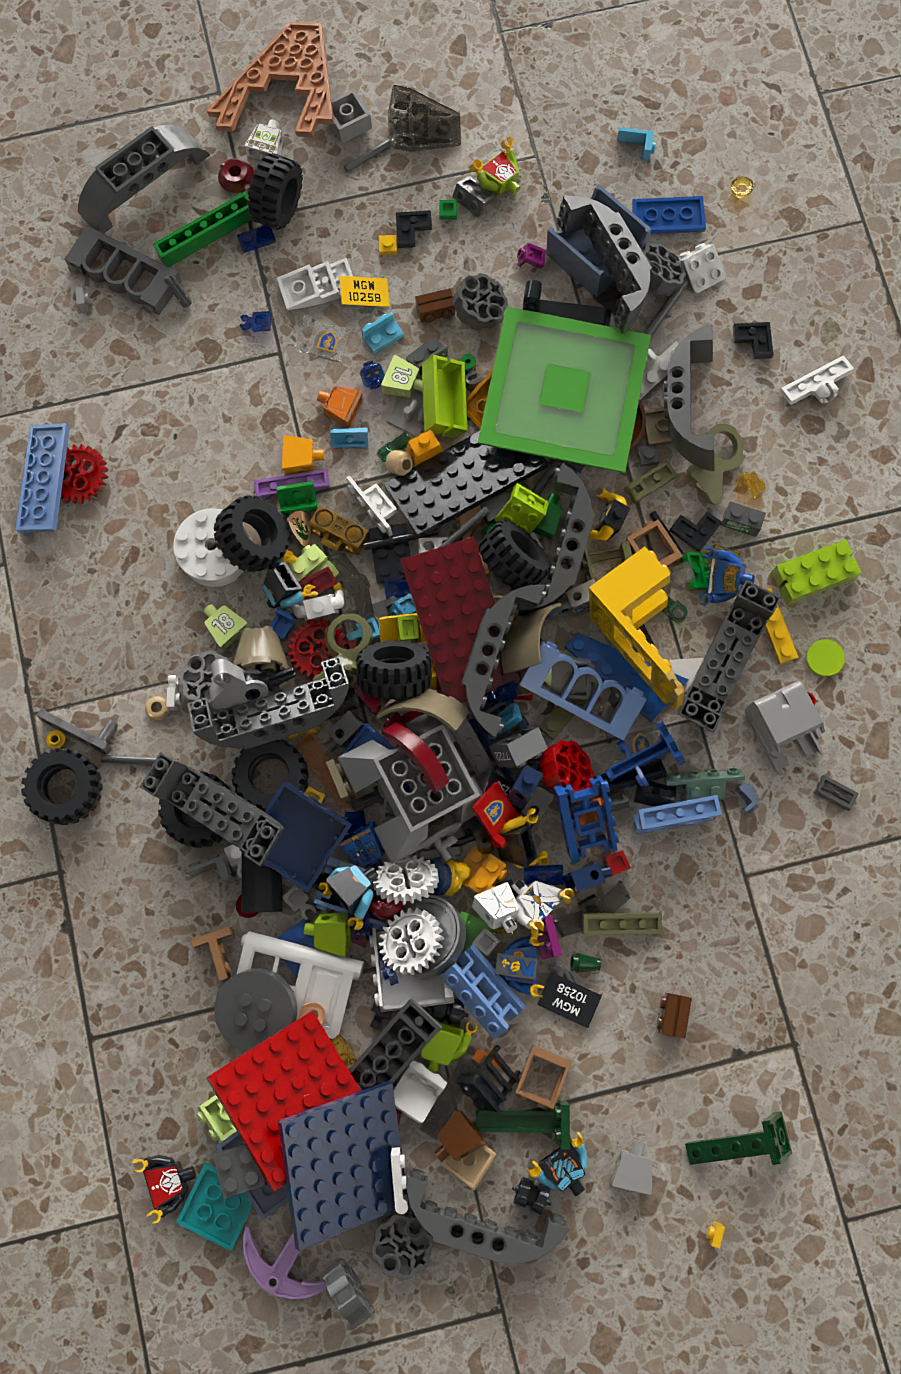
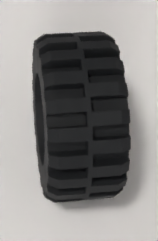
M270 153L262 158V161L258 163L257 169L253 173L254 176L251 179L250 189L248 190L247 209L249 216L254 222L279 230L285 228L291 221V217L295 214V209H297L301 196L303 175L298 162L275 153Z
M251 495L239 497L223 509L216 518L214 538L218 542L217 548L222 551V556L228 559L231 565H237L238 569L247 570L248 572L263 571L270 564L277 562L283 557L289 547L290 532H287L289 527L287 522H284L285 517L277 511L278 508L275 505L272 506L270 501L266 499L261 500V497H252ZM242 522L251 525L257 531L261 539V546L253 543L247 537Z
M508 520L498 521L480 539L478 549L484 563L488 565L487 567L490 571L492 570L497 578L501 579L505 585L510 586L513 590L530 585H538L550 573L551 563L548 560L547 554L544 553V549L528 532L524 531L522 527L517 526L514 522H509Z
M399 640L376 642L362 649L356 658L358 686L363 693L365 692L366 695L373 696L376 699H410L412 696L416 697L424 693L431 685V654L424 646H419L418 643Z
M283 739L246 750L243 748L240 751V757L235 758L234 763L236 765L235 768H232L231 774L233 775L232 784L236 789V794L262 811H265L276 792L272 794L263 793L253 783V773L262 761L271 758L281 760L288 768L289 777L287 782L303 792L308 787L307 779L309 778V772L307 771L306 761L296 747Z
M57 748L51 749L50 753H41L40 759L34 758L31 761L32 767L26 768L25 773H27V776L22 778L21 784L25 785V788L21 789L22 795L26 797L23 801L26 806L30 807L29 811L32 814L53 824L68 825L69 823H78L80 818L85 819L89 816V810H95L97 806L94 803L96 800L100 801L101 795L98 793L99 790H102L103 784L99 783V780L102 779L101 775L96 771L98 768L90 759L74 750L71 751L66 748L61 750ZM64 769L72 770L78 779L75 795L64 804H53L47 796L49 780L58 771Z
M200 771V773L215 780L222 786L232 791L226 785V783L219 779L217 776L213 774H208L205 771ZM159 799L158 804L161 806V810H158V816L162 819L160 823L166 829V833L175 841L188 847L201 848L202 846H213L212 843H219L223 840L220 835L206 826L199 828L188 826L182 820L180 809L166 800Z

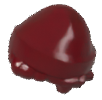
M374 890L368 911L381 920H390L394 917V914L397 915L403 909L404 905L402 901L395 904L394 900L388 903L387 898L381 899V895H377L376 890Z

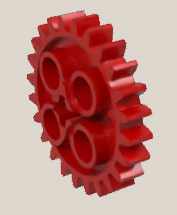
M73 444L72 450L67 447L61 499L68 503L72 501L74 504L79 500V502L84 504V498L90 502L91 495L97 498L96 491L103 492L100 486L107 485L103 482V479L109 478L104 474L109 469L105 467L107 462L102 460L104 457L96 449L92 450L89 445L85 448L83 444H80L79 449L75 444ZM85 483V486L80 488L81 484Z
M320 618L319 623L312 619V624L310 625L305 621L304 628L300 625L298 626L299 633L293 631L295 638H289L293 644L287 647L293 651L289 652L288 656L294 657L290 662L291 664H296L294 666L295 670L301 668V675L307 672L308 679L311 678L312 674L315 677L323 671L322 664L314 666L313 661L318 658L322 659V661L326 660L318 650L316 651L314 645L307 638L311 637L315 644L322 648L323 653L331 659L332 656L327 652L325 639H315L318 633L325 634L326 627L330 626V620L323 624L322 618ZM339 628L335 633V641L339 647L347 649L345 647L349 646L348 641H344L347 639L346 634L341 635L343 629ZM303 645L310 646L307 652L301 651Z

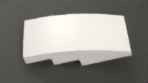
M344 258L332 264H329L327 261L312 268L309 264L277 277L287 310H293L341 298L339 276H353L347 258Z

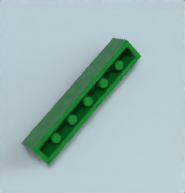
M241 193L153 243L157 256L163 265L170 267L251 221L252 219L247 209V199L249 197L247 193Z

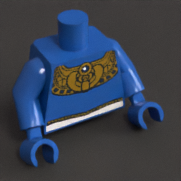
M710 546L705 547L706 550L712 551L710 555L703 554L706 559H711L707 592L710 596L700 594L698 597H706V601L699 603L700 605L705 606L709 602H726L737 596L746 580L754 583L755 575L745 574L746 565L742 564L741 559L734 553L719 549L715 551Z

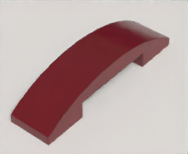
M394 723L382 732L383 736L394 748L400 746L425 774L422 780L434 793H437L449 783L448 777L435 754L415 733L399 723Z

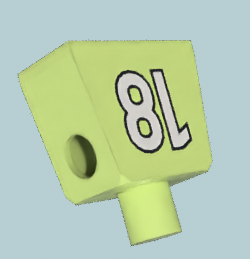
M394 355L381 383L382 393L411 398L414 389L423 392V380L419 379L420 369Z
M210 604L204 609V613L209 617L204 623L223 651L240 638L243 629L250 628L243 618L225 605L217 610Z

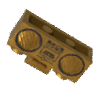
M319 505L309 522L311 532L318 537L323 536L321 544L336 552L343 546L346 552L359 555L364 547L363 543H366L370 537L369 530ZM329 538H332V539H334V540H336V541H338V542L335 543V542L329 540Z

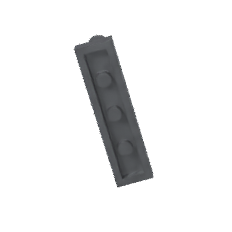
M40 709L37 713L41 722L105 755L111 750L107 742L118 727L116 722L108 719L99 735L95 737L43 709Z

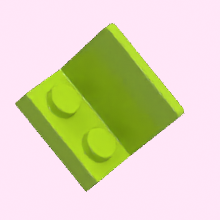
M517 483L513 488L510 500L496 516L495 521L508 520L509 522H514L517 526L522 527L524 531L531 534L545 517L549 502Z

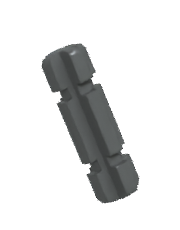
M172 274L167 275L164 281L167 286L170 285L169 288L178 300L180 299V304L184 308L190 306L192 301L189 296L186 297L187 294L179 282L176 283V278Z

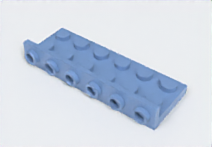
M67 423L30 425L20 502L18 504V517L16 520V531L25 536H29L30 532L56 531L70 426Z

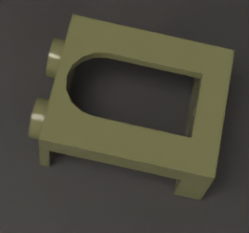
M629 541L621 542L619 547L589 553L585 549L581 561L582 567H586L587 571L585 581L595 579V582L600 580L593 576L591 567L593 563L619 557L624 562L630 558L632 552Z

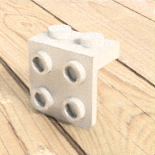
M705 243L697 245L693 252L687 251L679 255L680 262L685 267L695 293L715 285L726 277L714 244L705 245Z
M413 1060L394 1089L395 1106L416 1122L423 1123L436 1099L447 1085V1082L440 1075L426 1069L422 1063Z

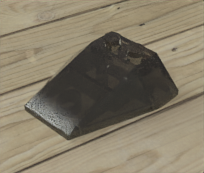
M393 85L388 109L389 144L394 149L409 152L460 146V113L411 88Z

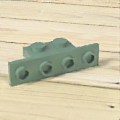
M728 768L727 770L720 771L718 769H710L706 772L692 770L688 773L670 772L664 778L667 786L685 784L686 801L718 795V800L726 799V781L745 780V775L738 768Z

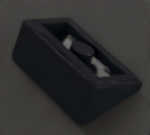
M651 781L648 782L649 785L646 787L645 785L641 787L640 784L636 787L635 803L653 807L675 803L676 787Z

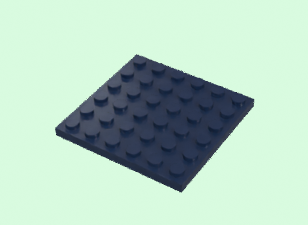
M391 1082L376 1085L278 1121L295 1249L301 1251L395 1211L391 1150L392 1148L400 1147L401 1155L402 1150L393 1084ZM402 1168V1176H405L404 1168ZM403 1189L404 1194L407 1195V1189Z

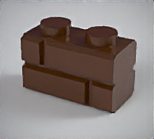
M450 288L415 296L420 322L431 323L435 319H448L455 315Z
M665 993V996L661 997L660 1008L663 1009L662 1017L658 1016L656 1029H659L660 1034L686 1038L691 997Z

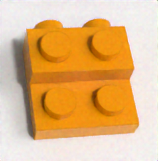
M474 845L463 860V863L470 867V874L462 885L474 894H480L492 889L499 880L502 881L508 873L507 864L492 854L480 853L477 846Z

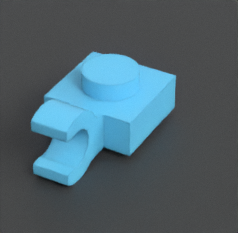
M374 617L368 619L367 622L372 628L373 633L372 640L380 637L379 628ZM356 624L358 630L346 634L348 641L356 639L357 642L363 638V629L359 624Z

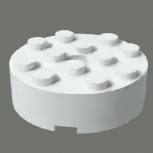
M215 508L200 510L187 517L179 526L173 545L176 560L185 574L194 582L208 587L230 584L243 573V570L238 569L237 565H231L230 561L222 556V551L218 550L217 547L214 550H210L214 545L217 546L218 544L214 538V533L216 532L214 531V523H216V518L222 511V509ZM243 525L244 532H245V534L247 535V537L250 539V536H249V534H248V532H247L245 526Z

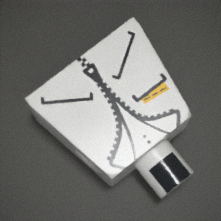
M508 882L474 896L473 909L491 929L503 926L507 933H511L517 928L514 920L518 916L519 907Z

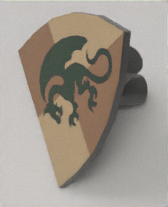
M295 511L286 520L289 527L287 532H290V536L293 535L301 546H311L310 515L303 511Z

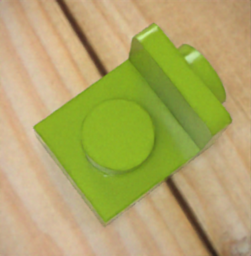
M417 615L397 617L399 635L397 640L414 643V640L419 639Z

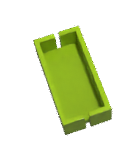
M432 355L422 363L424 432L432 430L434 434L439 435L442 433V436L456 439L468 431L465 362L453 359L448 360L445 357Z
M846 539L776 565L772 575L777 586L780 587L787 581L780 590L786 605L853 581L862 573L856 559H851L853 553Z

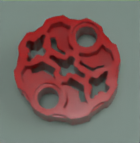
M559 741L549 746L540 758L543 781L554 794V786L558 785L566 788V785L570 784L573 792L590 788L589 779H594V772L590 765L591 760L575 741Z

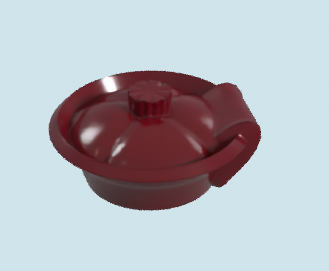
M238 158L229 159L220 165L218 181L224 190L231 193H240L250 188V182L254 176V170L251 165Z

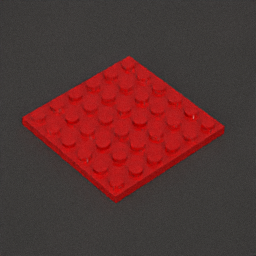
M313 1010L206 1078L272 1192L286 1184L278 1121L361 1091Z

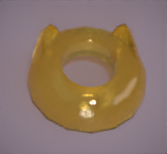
M737 177L731 183L732 193L740 200L744 196L749 195L754 189V183L748 177ZM739 186H745L747 189L744 191H740L737 188Z

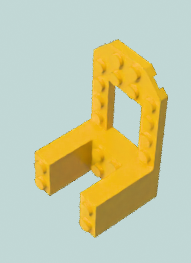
M643 547L589 587L590 619L660 700L665 704L670 702L671 707L677 710L683 703L684 687L677 680L669 661L660 657L658 649L645 640L646 636L640 629L636 630L667 607L668 595L661 588L670 583V570L668 567L658 561L653 551ZM633 646L637 649V653L632 649ZM646 660L651 666L648 667L644 661Z

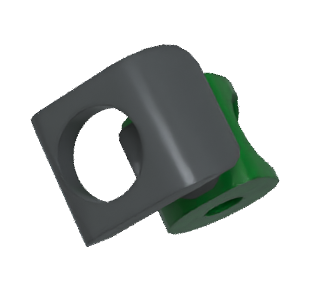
M465 354L461 357L460 361L465 362L466 389L472 392L478 386L477 384L481 383L486 376L471 381L477 377L475 371L476 359L471 354Z

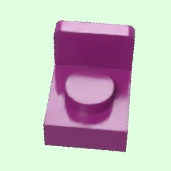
M527 243L518 250L517 265L521 267L524 263H528L541 269L545 265L546 249Z

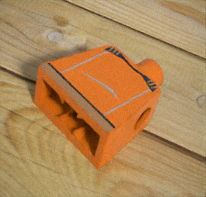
M336 385L332 387L329 394L320 391L317 396V401L324 403V414L347 428L351 427L364 400L361 391Z

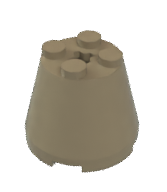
M271 626L253 629L245 628L242 630L233 661L234 665L244 670L256 669L261 672L266 671L268 676L289 669L278 634L273 631ZM284 682L278 683V684H276V685H274V686H276V687L279 688V685L282 684V683H284Z

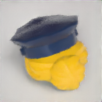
M440 859L430 860V863L435 864V868L438 870L439 882L437 883L438 887L434 888V893H428V895L452 896L461 889L462 883L469 877L470 867L463 862L458 863L454 860L444 863Z

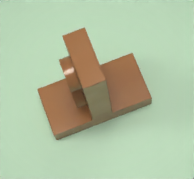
M230 926L190 939L192 946L195 948L209 944L219 981L231 978L230 973H232L230 963L226 962L224 957L226 949L224 943H220V939L235 935L233 928Z

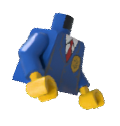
M538 933L536 936L518 938L508 945L507 950H504V954L537 959V946L544 945V942L539 943L537 938L543 934ZM492 959V966L494 967V969L496 967L497 959ZM537 970L535 980L504 975L507 984L519 993L539 998L543 997L537 993L539 988H544V986L537 984Z

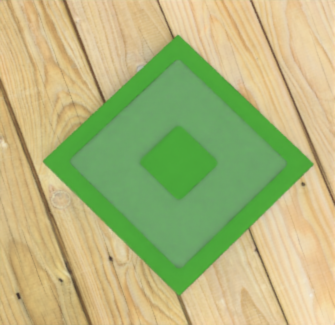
M506 306L477 444L625 473L651 335L629 330L622 334L619 328Z

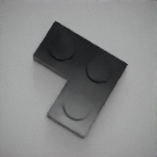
M431 210L396 212L398 248L416 247L415 231L432 230Z
M770 322L734 323V343H752L754 359H770L773 357Z
M708 511L697 525L680 515L669 532L700 552L719 528L722 521Z

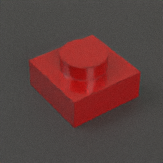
M623 850L604 858L606 864L611 868L612 876L631 868Z

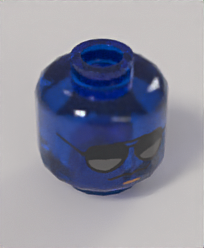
M368 361L363 364V368L359 372L365 387L370 388V390L381 387L385 377L381 364Z

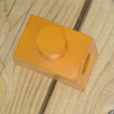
M432 430L411 439L406 449V452L413 459V467L444 452Z
M283 435L282 470L284 475L313 471L314 461L325 460V451L314 450L313 440Z

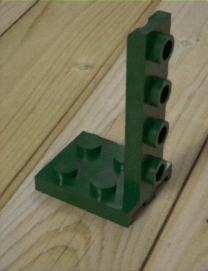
M558 1100V1106H555L554 1111L499 1110L494 1112L476 1110V1129L478 1132L555 1133V1141L559 1144L560 1148L570 1149V1105L566 1100Z
M782 1111L774 1112L762 1121V1132L685 1143L690 1165L768 1154L770 1155L772 1165L781 1164L792 1154Z

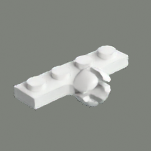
M677 341L660 356H657L650 348L648 349L640 400L668 374L670 358L675 348L679 345Z
M842 356L782 387L781 394L790 405L810 395L815 396L823 404L828 403L825 398L829 401L833 400L839 390L834 382L853 373L854 368Z

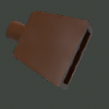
M457 1110L437 1134V1138L442 1145L434 1153L441 1162L449 1155L454 1160L459 1161L487 1142L465 1113Z

